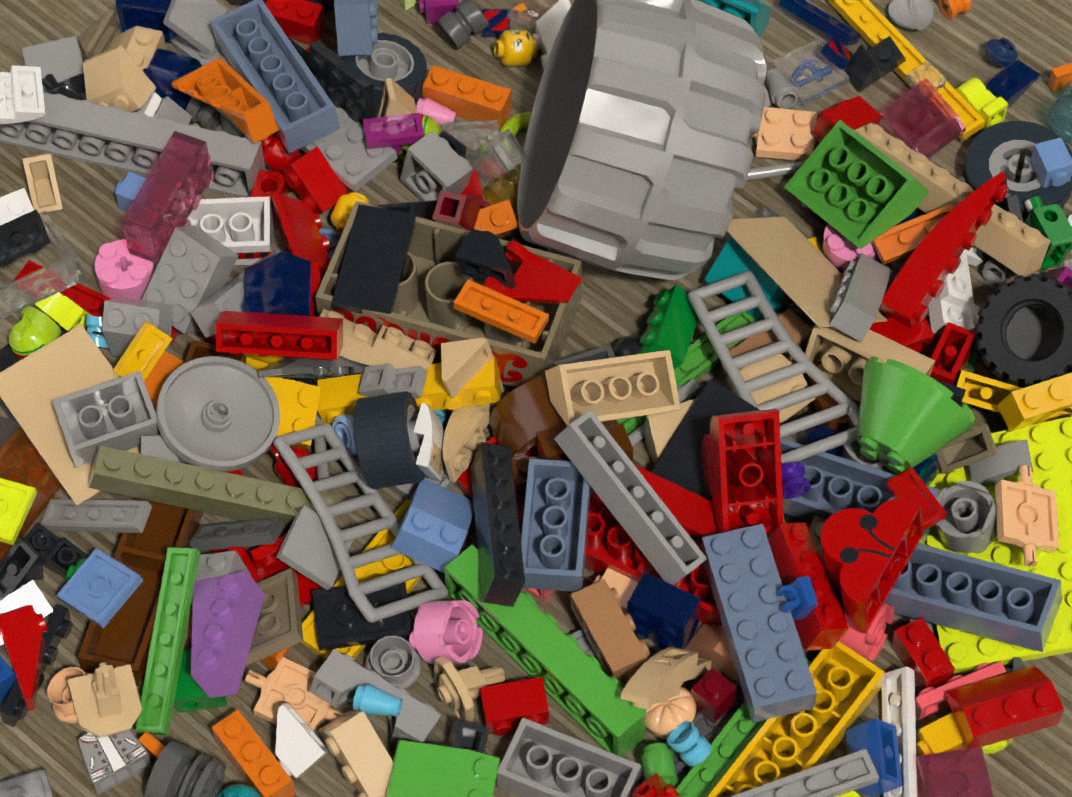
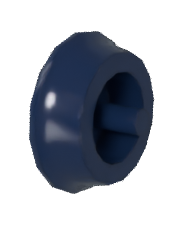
M1002 37L1000 40L992 39L987 42L986 56L994 64L1007 67L1018 59V53L1015 50L1016 46L1010 40Z

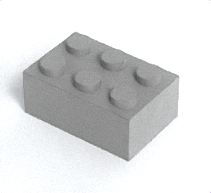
M195 225L175 227L141 301L174 305L172 326L184 334L199 332L201 329L190 312L225 286L239 255Z
M140 371L52 400L75 468L93 462L100 445L126 451L141 446V436L161 435L157 425L156 412Z

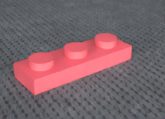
M1001 661L992 665L984 663L969 675L964 677L956 675L950 678L945 685L936 689L928 687L922 690L916 697L915 715L918 720H921L949 708L950 705L945 695L946 691L1004 675L1007 671Z

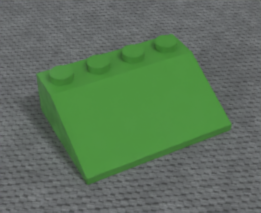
M841 120L836 123L784 186V188L859 249H862L910 216L930 192L917 179Z
M398 740L386 797H493L500 758L468 749Z

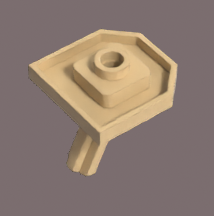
M441 656L435 659L434 681L438 686L437 691L444 704L449 703L459 720L474 723V703L472 700L479 697L480 687L503 684L505 681L504 669L495 666L479 671L478 667L474 666L457 671L452 662L446 657Z
M102 662L99 664L100 667L95 670V673L67 680L78 725L81 729L97 738L131 730L142 712V706L130 664L114 668L113 665H106V662Z

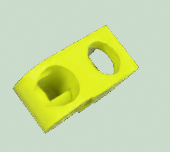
M972 77L955 89L985 120L983 130L1005 120L1008 103L1001 96L996 98L978 78Z
M48 284L34 301L37 307L58 322L68 332L80 324L85 329L86 315H91L70 298L62 295Z

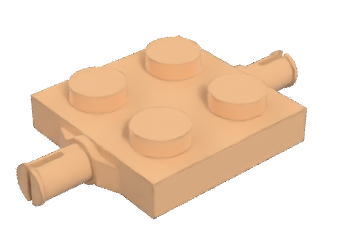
M764 107L760 130L751 137L755 138L757 145L756 157L806 161L816 149L817 144L822 142L813 134L817 122V112Z
M1022 465L1019 467L1020 482L1000 480L995 484L997 537L1000 542L1022 547L1024 554L1023 564L1032 567L1037 565L1036 549L1053 553L1059 548L1056 492L1042 489L1032 482V467Z
M284 657L268 677L250 669L245 678V682L261 688V696L253 709V714L277 725L278 708L288 702L314 732L324 719L332 722L344 713L332 708L330 704L309 692L316 672Z

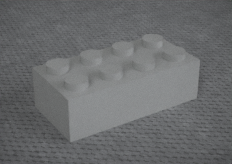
M522 718L497 771V787L520 797H633L631 791L638 786L641 780L640 764L525 718Z

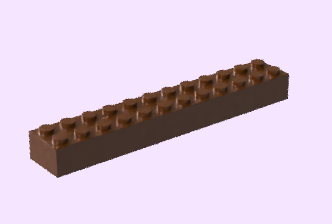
M192 340L184 364L202 357H220V353L216 352L215 344ZM222 352L223 357L235 359L246 364L247 357L244 354ZM135 498L137 501H148L152 505V509L142 533H122L113 559L139 574L143 582L104 628L90 621L78 660L81 669L85 673L90 674L95 673V670L100 667L99 664L102 662H106V665H113L114 668L130 664L135 684L143 687L168 547L191 548L189 542L199 527L203 512Z

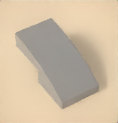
M390 363L367 366L364 369L358 393L362 396L373 397L408 391L413 395L414 399L421 398L427 371L422 366L395 369Z
M1027 439L997 446L998 454L969 464L972 482L983 486L993 485L1003 480V477L1018 475L1019 467L1022 465L1032 467Z

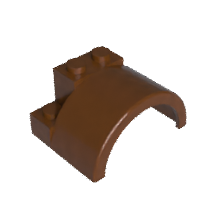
M546 374L516 387L495 406L490 416V426L497 444L511 448L514 484L518 496L526 494L529 459L571 461L554 440L567 425L550 401ZM617 420L601 422L628 458L633 461V447L624 425H619ZM537 444L539 456L528 457L526 455L528 450Z

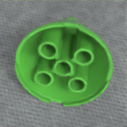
M870 357L864 365L857 440L862 446L860 449L862 455L874 461L878 458L887 463V467L891 471L900 474L905 470L914 468L973 427L976 420L971 409L965 403L960 407L953 401L951 397L954 393L944 385L901 362L888 358L886 363L877 362L878 357Z

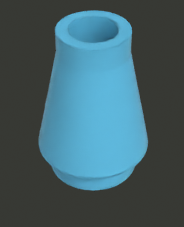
M368 683L366 686H358L354 696L353 709L364 711L365 715H390L398 717L401 712L403 699Z

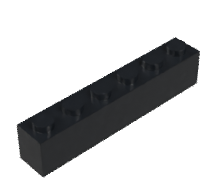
M481 442L470 470L483 602L514 607L525 584L511 448Z

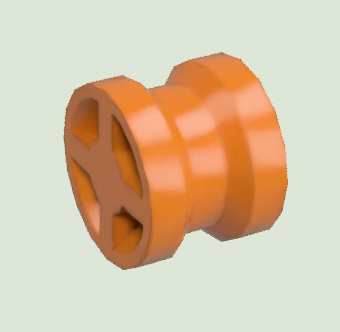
M938 0L940 10L948 20L955 18L958 13L965 14L971 10L970 0Z

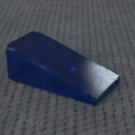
M1017 60L990 80L986 85V89L996 98L1001 96L1008 103V109L1040 78L1041 74L1022 61Z

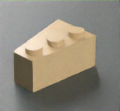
M349 710L320 728L318 731L324 738L333 756H336L341 764V770L350 784H354L360 793L357 797H386L393 761L364 711Z

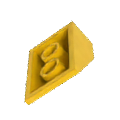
M264 377L274 390L279 403L280 424L276 436L314 427L321 387L290 379ZM312 440L298 443L292 446L308 447L311 446Z

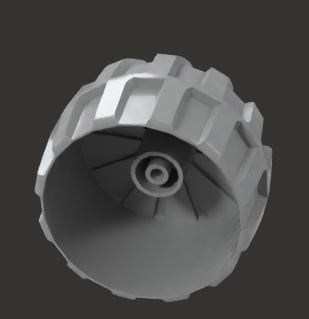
M574 0L553 43L539 84L527 129L517 193L518 227L523 239L598 267L646 277L677 280L690 272L701 269L711 258L714 237L722 239L734 217L732 204L734 189H744L754 158L753 152L747 146L750 137L759 132L765 103V91L762 85L766 78V57L764 47L754 29L744 19L698 0Z

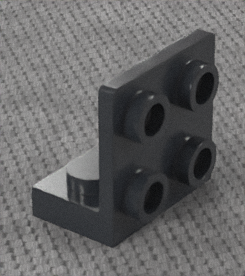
M37 210L0 225V266L11 264L17 258L28 253L37 252L43 246L51 243Z

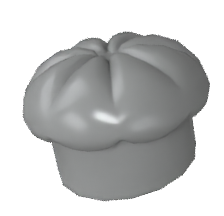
M386 636L378 640L372 647L366 658L365 668L377 672L385 681L405 690L412 686L419 677L422 661L418 651L413 649L408 641L398 636Z

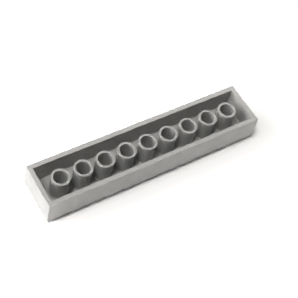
M43 92L44 117L19 123L0 124V143L43 153H51L52 155L125 172L130 171L138 175L238 198L250 197L259 170L266 171L260 141L253 143L248 137L243 138L230 135L224 131L203 129L197 125L181 124L167 118L159 119L147 116L141 112L124 111L115 106H102L88 100L80 101L67 98L62 94L54 95Z

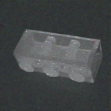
M496 129L472 144L470 147L473 151L466 155L474 169L478 171V175L484 184L506 174L529 158L510 129L502 133L499 129Z

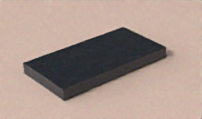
M359 204L332 299V309L361 314L362 310L386 314L393 312L415 230L417 214Z
M710 379L651 473L708 500L711 494L704 476L702 443L704 436L710 434L712 417L758 411L760 409L718 382Z

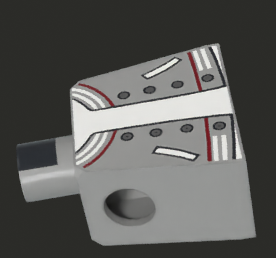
M130 731L103 738H97L87 733L78 739L92 783L98 795L152 766L146 749Z

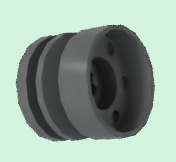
M171 741L163 749L152 769L146 786L145 797H217L225 776V762L216 758L211 760V756L204 753L195 760V749L176 741Z

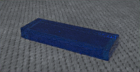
M780 0L779 5L846 46L857 44L861 37L859 32L806 0Z

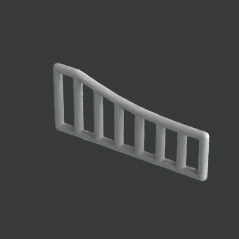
M751 271L734 275L689 292L688 299L738 396L760 410L776 408L779 411L826 393L839 404L781 425L780 439L847 414L853 423L854 428L784 454L781 453V465L798 462L857 440L860 410L856 403L833 384L794 342ZM746 284L751 297L708 312L702 299ZM756 307L759 308L765 318L720 335L714 323ZM771 329L779 339V342L732 358L726 346ZM784 352H788L797 362L746 382L738 370ZM803 373H807L817 383L760 405L756 404L751 395V392Z
M330 424L317 425L281 435L274 439L273 444L285 460L317 511L332 542L349 595L368 622L373 623L417 608L422 603L438 601L447 597L448 589L433 568L412 558L410 559L415 566L359 584L354 571L355 568L402 553L391 549L392 544L350 557L345 542L386 529H390L396 537L401 523L377 489H371L367 485L359 464ZM323 436L332 447V449L297 458L290 448L291 445ZM340 459L349 472L313 482L305 469ZM357 482L365 495L327 506L320 493ZM372 505L381 516L380 519L342 531L339 530L334 519L336 516ZM421 576L425 578L432 588L431 590L375 609L365 596Z

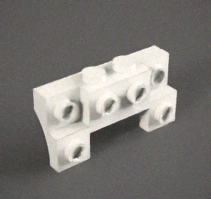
M975 245L970 250H964L960 256L961 262L954 274L949 273L944 280L945 286L942 293L937 299L933 297L928 304L933 334L941 336L948 322L975 332V324H978L979 321L978 312L980 306L974 305L968 264L977 266L983 262L982 250Z

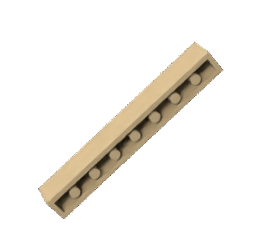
M870 123L854 130L930 191L918 206L925 213L935 211L950 204L955 207L975 191L969 184L959 181L950 175L946 169L940 168L929 161L925 155L917 153L906 146L902 140L886 133L881 126ZM995 204L991 209L993 214L987 225H981L975 233L977 238L973 245L1018 275L1025 277L1039 270L1051 240L1041 235L1039 230L1029 227L1020 221L1016 215L1003 210Z

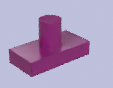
M420 113L363 119L367 149L390 146L399 154L402 151V145L416 143L424 137Z

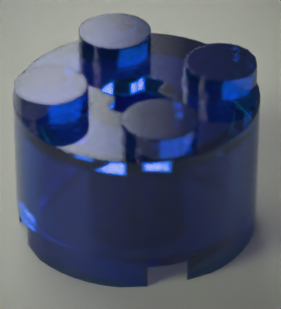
M158 48L148 68H144L142 71L156 86L154 91L161 98L168 96L186 110L189 101L193 97L173 88L171 83L202 67L198 59Z

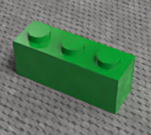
M674 285L668 291L662 290L655 298V308L647 319L649 325L640 339L641 347L638 353L670 350L674 370L684 362L698 321V316L688 299L689 293L679 285Z

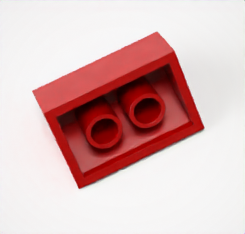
M281 194L272 195L278 229L291 266L318 262L322 282L332 258H329L327 252H330L327 236H321L319 232L322 229V224L318 212L312 213L309 202Z
M1036 666L945 692L968 751L1058 725L1064 712L1053 682Z

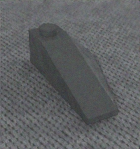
M340 355L337 360L285 357L258 371L259 377L327 379L363 374L365 367L369 365L352 361Z

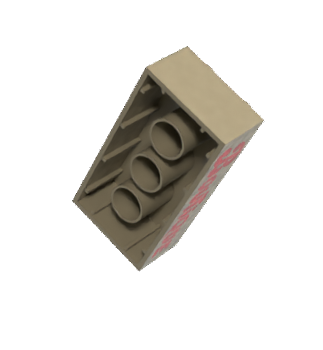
M359 201L355 202L315 296L318 317H320L323 309L340 313L345 319L353 323L363 324L377 334L382 325L389 328H397L404 335L415 340L424 341L437 350L432 364L441 363V343L483 337L488 340L500 370L502 384L515 388L529 380L545 375L546 370L554 367V362L560 359L582 299V281L568 304L519 301L549 314V321L536 343L529 342L454 309V301L467 280L484 286L485 281L461 274L455 257L470 231L416 217L414 234L394 309L391 314L362 310L361 314L332 309V299L358 206L361 204L378 207ZM499 239L506 256L509 241ZM524 246L529 252L582 277V261ZM507 259L514 277L522 263L512 262Z

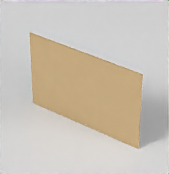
M786 217L732 219L727 229L732 238L819 328L833 327L829 325L833 313L829 312L835 301L834 297L839 289L838 286L843 275ZM878 311L873 323L886 322L887 319Z
M81 324L0 372V398L76 506L102 490L89 488L93 462L75 468L52 400L119 378L112 371L113 367ZM141 446L126 451L141 454Z

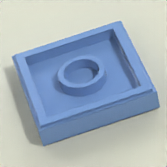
M96 548L56 596L60 601L104 628L143 582V579L139 574Z

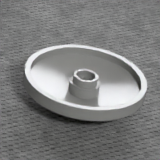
M210 356L191 360L170 374L163 384L158 397L156 419L162 438L168 447L182 460L194 466L227 472L239 470L255 463L269 450L279 428L280 408L274 390L264 377H259L258 371L235 359Z

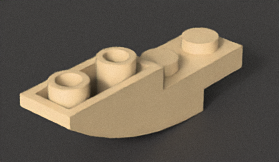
M323 309L320 317L343 318V348L340 356L369 366L390 363L395 369L416 366L429 369L437 352L428 343L412 339L404 335L397 328H389L382 325L377 334L363 324H356L345 319L338 312Z
M500 378L501 399H502L503 397L506 396V394H505V392H504L503 385H502V381H501V378ZM499 402L486 406L473 405L453 410L443 438V460L451 482H456L460 475L467 470L481 442H486L483 429L488 426L491 413Z
M668 647L653 655L636 671L621 692V699L631 701L632 706L643 709L651 708L652 704L666 703L667 699L680 695V687L684 681L698 680L699 676L707 674L711 670L712 660L699 658L697 652Z

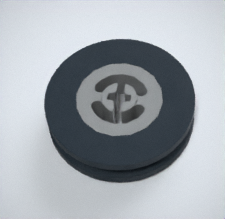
M1027 121L1002 122L982 131L968 148L963 172L965 183L969 184L973 190H976L1000 172L1006 174L1007 187H1009L1007 193L1017 194V197L1022 202L1023 222L1028 216L1024 205L1026 200L1040 196L1044 206L1058 204L1062 209L1072 191V176L1069 182L1061 186L1043 188L1031 164L1030 159L1034 144L1060 138L1058 134L1045 126ZM1063 140V142H1064V144H1065V146H1066V148H1067V150H1068V152H1069V154H1070V156H1071V158H1072V152H1071L1069 146H1068V145L1066 144V142ZM1018 163H1023L1020 183H1015Z

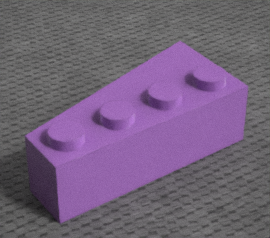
M247 571L195 581L192 611L191 676L209 698L237 694L265 596Z

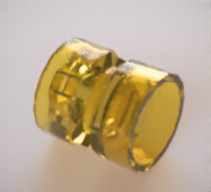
M514 165L503 173L502 179H495L483 189L484 196L489 204L494 205L510 200L513 211L517 210L520 165Z

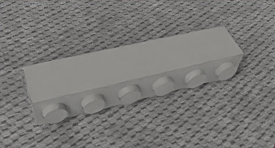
M591 409L554 438L669 587H672L707 560L706 556Z

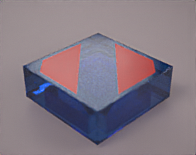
M482 9V14L490 25L482 31V37H500L503 31L510 30V9Z
M834 37L820 51L821 54L841 70L854 55Z

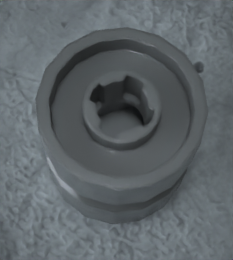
M472 0L461 1L456 6L457 12L448 11L437 20L458 49L471 40V33L478 34L490 26Z

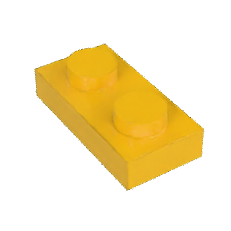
M145 321L112 371L120 377L140 371L145 381L173 338Z

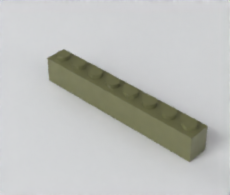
M101 445L93 461L89 488L244 521L279 517L282 518L285 525L284 529L287 530L290 529L299 508L303 505L317 513L302 488ZM320 493L327 506L341 502L342 497ZM336 516L334 519L338 526L339 516Z

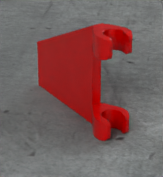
M513 240L507 246L506 258L512 262L522 263L514 275L515 288H506L493 277H488L484 282L485 287L517 301L568 304L580 285L582 277L529 252L523 245Z

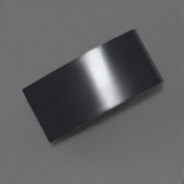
M39 522L25 537L42 556L43 566L64 578L67 576L70 565L76 566L81 558H87L88 556L65 537L60 539Z

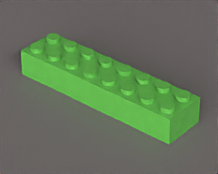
M469 546L444 567L446 588L448 589L447 596L451 600H466L476 608L480 617L475 618L477 625L480 628L482 627V630L531 678L542 677L545 692L605 751L624 757L645 739L646 709L634 707L631 701L622 700L621 692L624 689L622 684L614 676L608 677L601 670L602 667L598 660L590 654L587 656L580 649L579 643L571 634L567 633L565 635L558 628V624L552 615L547 612L542 613L536 607L537 604L526 591L520 592L514 607L483 602L479 554L475 546Z

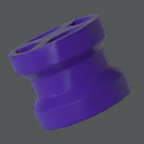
M790 462L782 465L783 498L785 499L801 497L811 489L809 480L804 477L805 468L801 462Z

